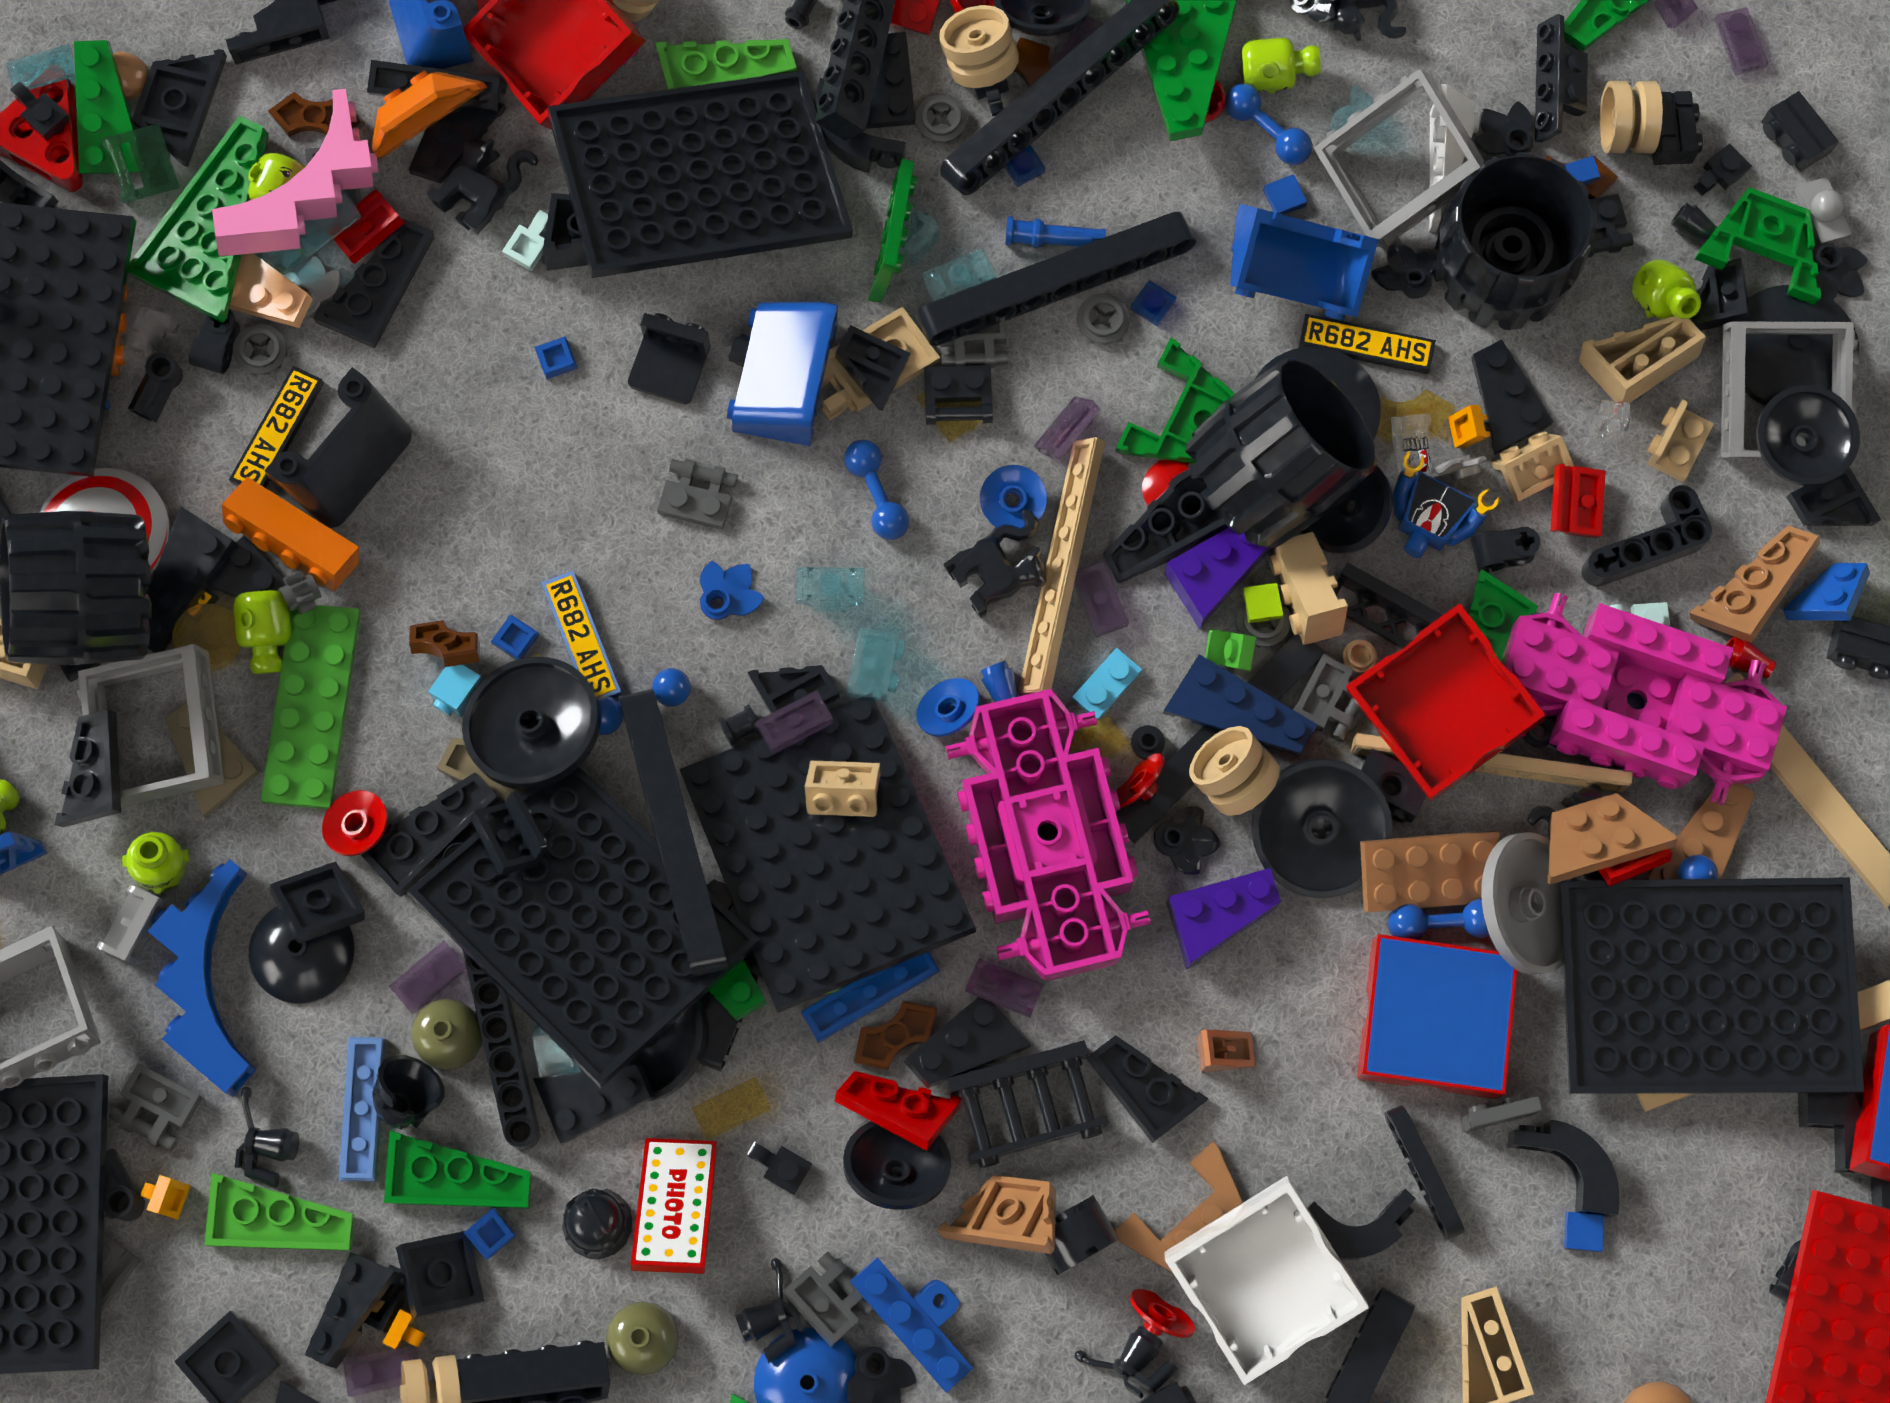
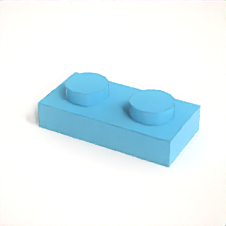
M1116 648L1072 696V701L1086 713L1094 711L1098 722L1142 673L1143 669Z

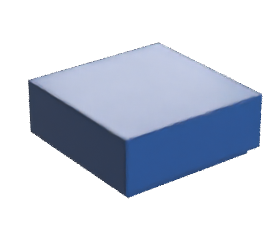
M1294 174L1264 185L1263 191L1273 212L1285 215L1306 207L1307 200Z
M566 336L534 347L546 380L578 369Z
M510 614L491 640V643L515 660H518L525 656L539 637V633Z
M494 1208L490 1209L464 1231V1234L486 1260L491 1258L516 1236Z
M1566 1212L1564 1249L1603 1252L1604 1215Z

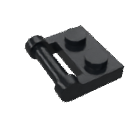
M991 365L924 367L926 425H936L938 421L982 420L983 424L993 423ZM982 401V407L935 408V403Z

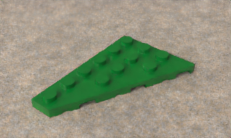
M1175 0L1180 8L1176 20L1141 50L1170 142L1203 134L1213 89L1225 50L1226 39L1238 0Z
M239 115L129 264L128 274L131 277L224 323L228 316L241 255L219 257L212 209L250 201L248 189L251 181L248 179V174L251 167L258 163L259 159L264 155L269 135L263 126Z

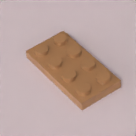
M1493 830L1360 841L1364 911L1368 913L1393 911L1405 904H1413L1420 908L1463 905L1476 899H1482V877L1485 864L1492 849L1499 842V832Z

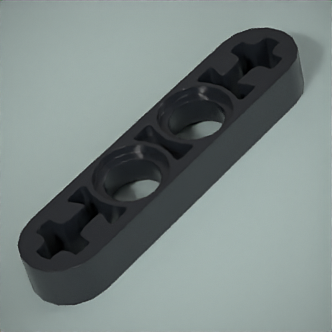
M1402 1105L1384 1113L1386 1122L1404 1158L1408 1157L1410 1161L1407 1164L1420 1191L1424 1190L1426 1193L1423 1197L1443 1237L1446 1240H1450L1463 1234L1464 1227L1408 1112Z

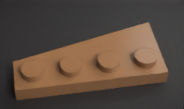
M1789 525L1786 526L1757 552L1758 557L1747 566L1743 564L1735 571V577L1724 587H1717L1710 594V599L1701 607L1697 605L1689 612L1690 619L1701 625L1752 643L1820 545L1819 536Z
M1743 784L1732 785L1729 788L1725 805H1718L1717 802L1713 803L1710 801L1714 792L1713 788L1677 836L1676 846L1669 848L1673 853L1671 862L1653 868L1645 880L1678 879L1679 865L1685 858L1691 855H1704L1710 858L1718 869V879H1721L1755 793Z

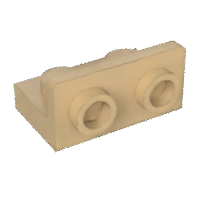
M1683 399L1676 408L1669 407L1661 422L1662 425L1666 426L1662 436L1655 434L1647 449V452L1652 454L1647 465L1681 482H1684L1714 425V423L1686 410L1688 402Z
M1547 432L1535 434L1528 439V444L1521 448L1515 446L1506 449L1500 453L1501 458L1492 462L1495 470H1501L1514 501L1519 502L1554 484L1556 465L1574 466L1561 435L1548 434Z
M810 761L805 783L807 813L814 815L875 817L877 814L876 795L881 774L880 763Z

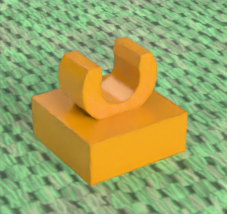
M1469 405L1448 417L1455 448H1467L1491 436V432L1485 430L1484 421L1488 420L1487 415L1482 414L1480 405Z
M159 1175L156 1185L145 1182L140 1196L150 1199L147 1207L148 1211L178 1220L191 1185Z
M400 1309L382 1343L398 1349L404 1340L416 1347H420L426 1333L412 1327L411 1324L414 1319H412L411 1313Z

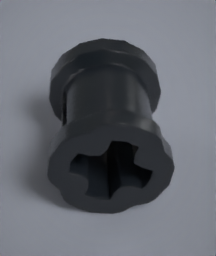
M750 705L744 706V711L728 719L723 717L718 719L731 747L736 745L737 740L754 732L756 734L762 733V729Z

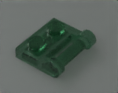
M160 124L101 139L104 149L109 151L122 191L119 194L122 204L180 189ZM130 143L144 186L139 189L134 188L121 145Z

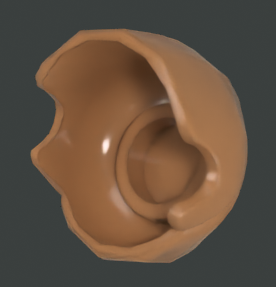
M124 51L115 52L113 54L122 81L121 86L125 100H135L143 91L149 74L148 67L135 54Z

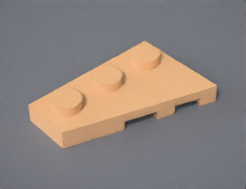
M254 253L241 254L229 308L234 311L300 328L313 298Z

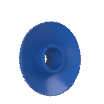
M1006 465L994 470L985 479L980 491L982 513L994 527L1007 524L1022 528L1025 522L1021 512L1025 509L1032 511L1037 517V521H1039L1047 504L1046 488L1040 477L1034 471L1020 465ZM1008 495H1017L1019 503L1016 506H1010L1006 501Z
M952 678L938 683L923 696L918 705L916 713L918 725L926 734L935 737L948 736L960 731L970 723L974 717L976 706L980 705L979 691L971 681L963 678Z

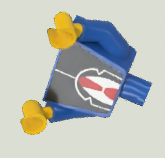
M1408 451L1404 455L1403 460L1405 471L1400 472L1392 494L1394 515L1401 521L1398 530L1410 536L1403 550L1414 558H1422L1428 545L1441 551L1445 545L1455 546L1472 537L1487 518V510H1492L1499 505L1500 496L1493 505H1488L1484 502V495L1489 491V489H1486L1479 494V505L1474 506L1477 500L1419 471L1424 465L1423 455L1418 465L1411 466L1407 462L1411 451Z

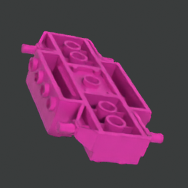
M1561 593L1553 594L1550 609L1546 613L1519 616L1513 624L1501 663L1519 679L1546 716L1557 715L1549 743L1557 746V750L1568 755H1577L1579 753L1588 756L1591 762L1600 766L1609 767L1614 765L1623 768L1624 772H1633L1632 777L1643 778L1646 776L1655 779L1658 785L1667 789L1684 787L1696 776L1699 768L1713 778V782L1716 783L1710 801L1713 803L1717 802L1718 805H1725L1729 788L1732 785L1756 783L1769 770L1787 706L1782 705L1761 685L1760 681L1766 666L1764 662L1759 664V660H1752L1748 676L1742 681L1721 683L1725 679L1734 648L1602 603L1588 617L1583 634L1581 635L1563 618L1562 614L1568 597L1563 594L1560 598ZM1628 694H1639L1644 700V707L1642 709L1630 707L1627 702Z
M1051 689L976 706L969 737L965 738V742L945 746L948 760L969 755L987 773L962 780V791L957 792L961 812L966 811L969 824L965 825L970 846L975 845L978 858H974L978 879H984L986 891L982 892L987 913L992 912L995 925L1025 918L1020 938H1017L1016 942L996 946L998 959L1001 961L1016 956L1023 957L1040 977L1046 981L1115 965L1121 959L1127 931H1130L1132 928L1151 925L1147 910L1127 915L1126 912L1123 913L1111 898L1129 893L1134 883L1133 878L1138 877V871L1134 857H1127L1124 844L1129 843L1125 824L1118 823L1115 812L1120 810L1116 790L1110 791L1107 778L1111 777L1107 757L1101 758L1099 748L1069 754L1074 732L1080 728L1097 725L1095 712L1092 711L1074 716V712L1070 713ZM1044 823H1050L1056 827L1058 835L1051 841L1043 840L1038 835V828Z

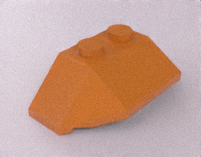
M425 70L410 80L412 84L410 88L404 92L398 88L383 98L386 104L377 110L370 153H376L377 160L384 158L487 89L485 83L442 72L428 74Z

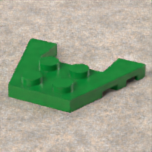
M1749 187L1700 248L1694 260L1722 270L1728 262L1733 244L1793 267L1787 295L1815 305L1821 298V289L1817 288L1816 276L1819 273L1817 263L1813 260L1812 249L1815 243L1810 210Z
M1170 337L1157 368L1188 382L1161 436L1128 422L1115 452L1124 455L1195 463L1196 461L1186 453V444L1193 438L1192 433L1235 393L1219 378H1214L1201 366L1202 363L1187 354L1180 347L1181 344Z

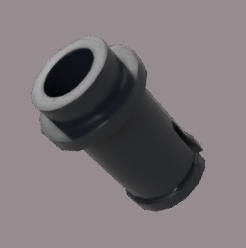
M795 0L792 7H788L785 11L786 23L794 29H802L803 26H807L809 23L808 16L818 0Z

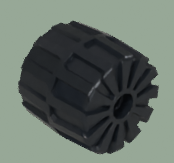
M1517 152L1515 156L1501 159L1495 157L1482 164L1476 175L1467 177L1445 213L1435 249H1439L1434 266L1436 282L1445 280L1449 288L1445 293V300L1454 311L1460 306H1464L1469 310L1468 318L1470 322L1487 328L1491 320H1496L1503 330L1522 329L1528 319L1538 322L1551 314L1581 274L1596 229V213L1591 209L1588 200L1589 191L1584 183L1578 181L1566 170L1565 165L1554 159L1550 161L1536 157L1533 153Z
M1294 358L1281 360L1227 399L1192 433L1193 438L1186 444V453L1196 461L1188 465L1192 479L1205 482L1207 486L1200 493L1206 503L1213 510L1221 506L1225 510L1222 522L1236 534L1241 535L1244 533L1248 542L1261 547H1278L1321 519L1370 475L1377 463L1372 435L1369 433L1357 408L1350 402L1343 391L1317 368L1307 362L1297 361Z
M51 511L4 516L0 533V603L4 652L8 662L80 665L145 658L147 645L149 646L150 642L148 619H151L152 602L147 595V586L151 585V567L148 563V536L144 520L141 516L88 511Z

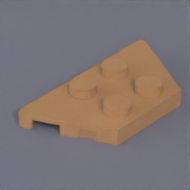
M1617 793L1552 812L1547 881L1551 885L1676 846L1677 837Z
M993 1175L981 1186L977 1194L971 1196L961 1205L965 1212L950 1226L944 1221L937 1230L944 1239L1052 1254L1055 1247L1056 1189L1048 1181Z

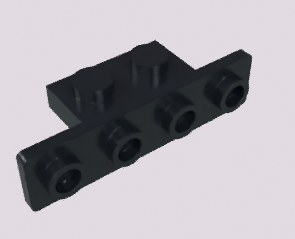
M1556 14L1537 26L1535 141L1540 143L1562 132L1563 111L1574 116H1581L1587 113L1588 54L1564 44V16Z

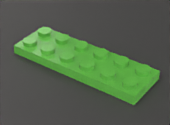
M317 605V608L300 615L298 609L290 612L291 637L284 646L282 669L261 794V802L263 804L328 810L333 803L361 611L357 608Z

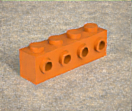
M246 477L222 503L223 522L229 530L236 534L241 533L245 535L260 550L270 551L275 554L287 567L291 569L297 568L306 575L311 574L320 587L325 586L335 592L359 564V546L249 477Z

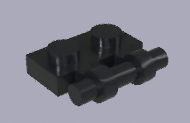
M1619 194L1589 199L1591 209L1596 213V229L1594 234L1603 232L1605 238L1591 241V248L1587 258L1593 257L1594 253L1604 251L1615 253L1620 252L1623 247L1633 246L1634 240L1631 233L1620 235L1616 231V229L1625 228L1627 225Z

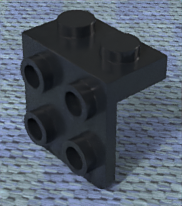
M644 313L640 323L643 339L628 377V385L631 389L684 405L689 404L692 401L711 348L709 334L703 327L695 323H686L684 325L674 322L671 317L661 313H655L654 315Z

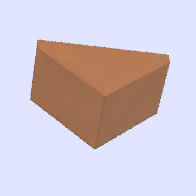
M1202 1030L1199 1033L1197 1043L1201 1073L1256 1067L1251 1032Z

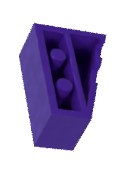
M1227 528L1167 562L1164 574L1198 628L1201 629L1237 586L1243 582L1266 556L1270 547H1261L1246 540L1244 533L1239 535L1230 528Z
M1271 868L1169 896L1166 904L1186 969L1192 967L1205 956L1278 907L1281 900Z

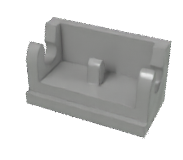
M130 885L127 890L129 895L103 943L99 941L96 948L134 966L151 935L148 930L153 926L151 924L153 918L160 910L165 908L167 903L153 894Z

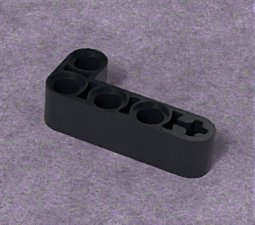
M1678 485L1672 488L1660 507L1666 525L1593 551L1582 566L1581 572L1584 580L1592 586H1603L1699 551L1711 537L1712 526L1695 490L1686 485ZM1672 500L1681 501L1685 505L1686 510L1676 508ZM1686 530L1695 531L1699 536V540L1691 539L1687 535ZM1655 541H1663L1668 546V551L1660 550L1656 546ZM1628 551L1635 554L1638 562L1627 560L1624 552ZM1611 560L1613 562L1607 567L1605 571L1602 568L1596 569L1594 566L1595 564H1597L1598 567H1603L1605 565H1608L1611 562Z

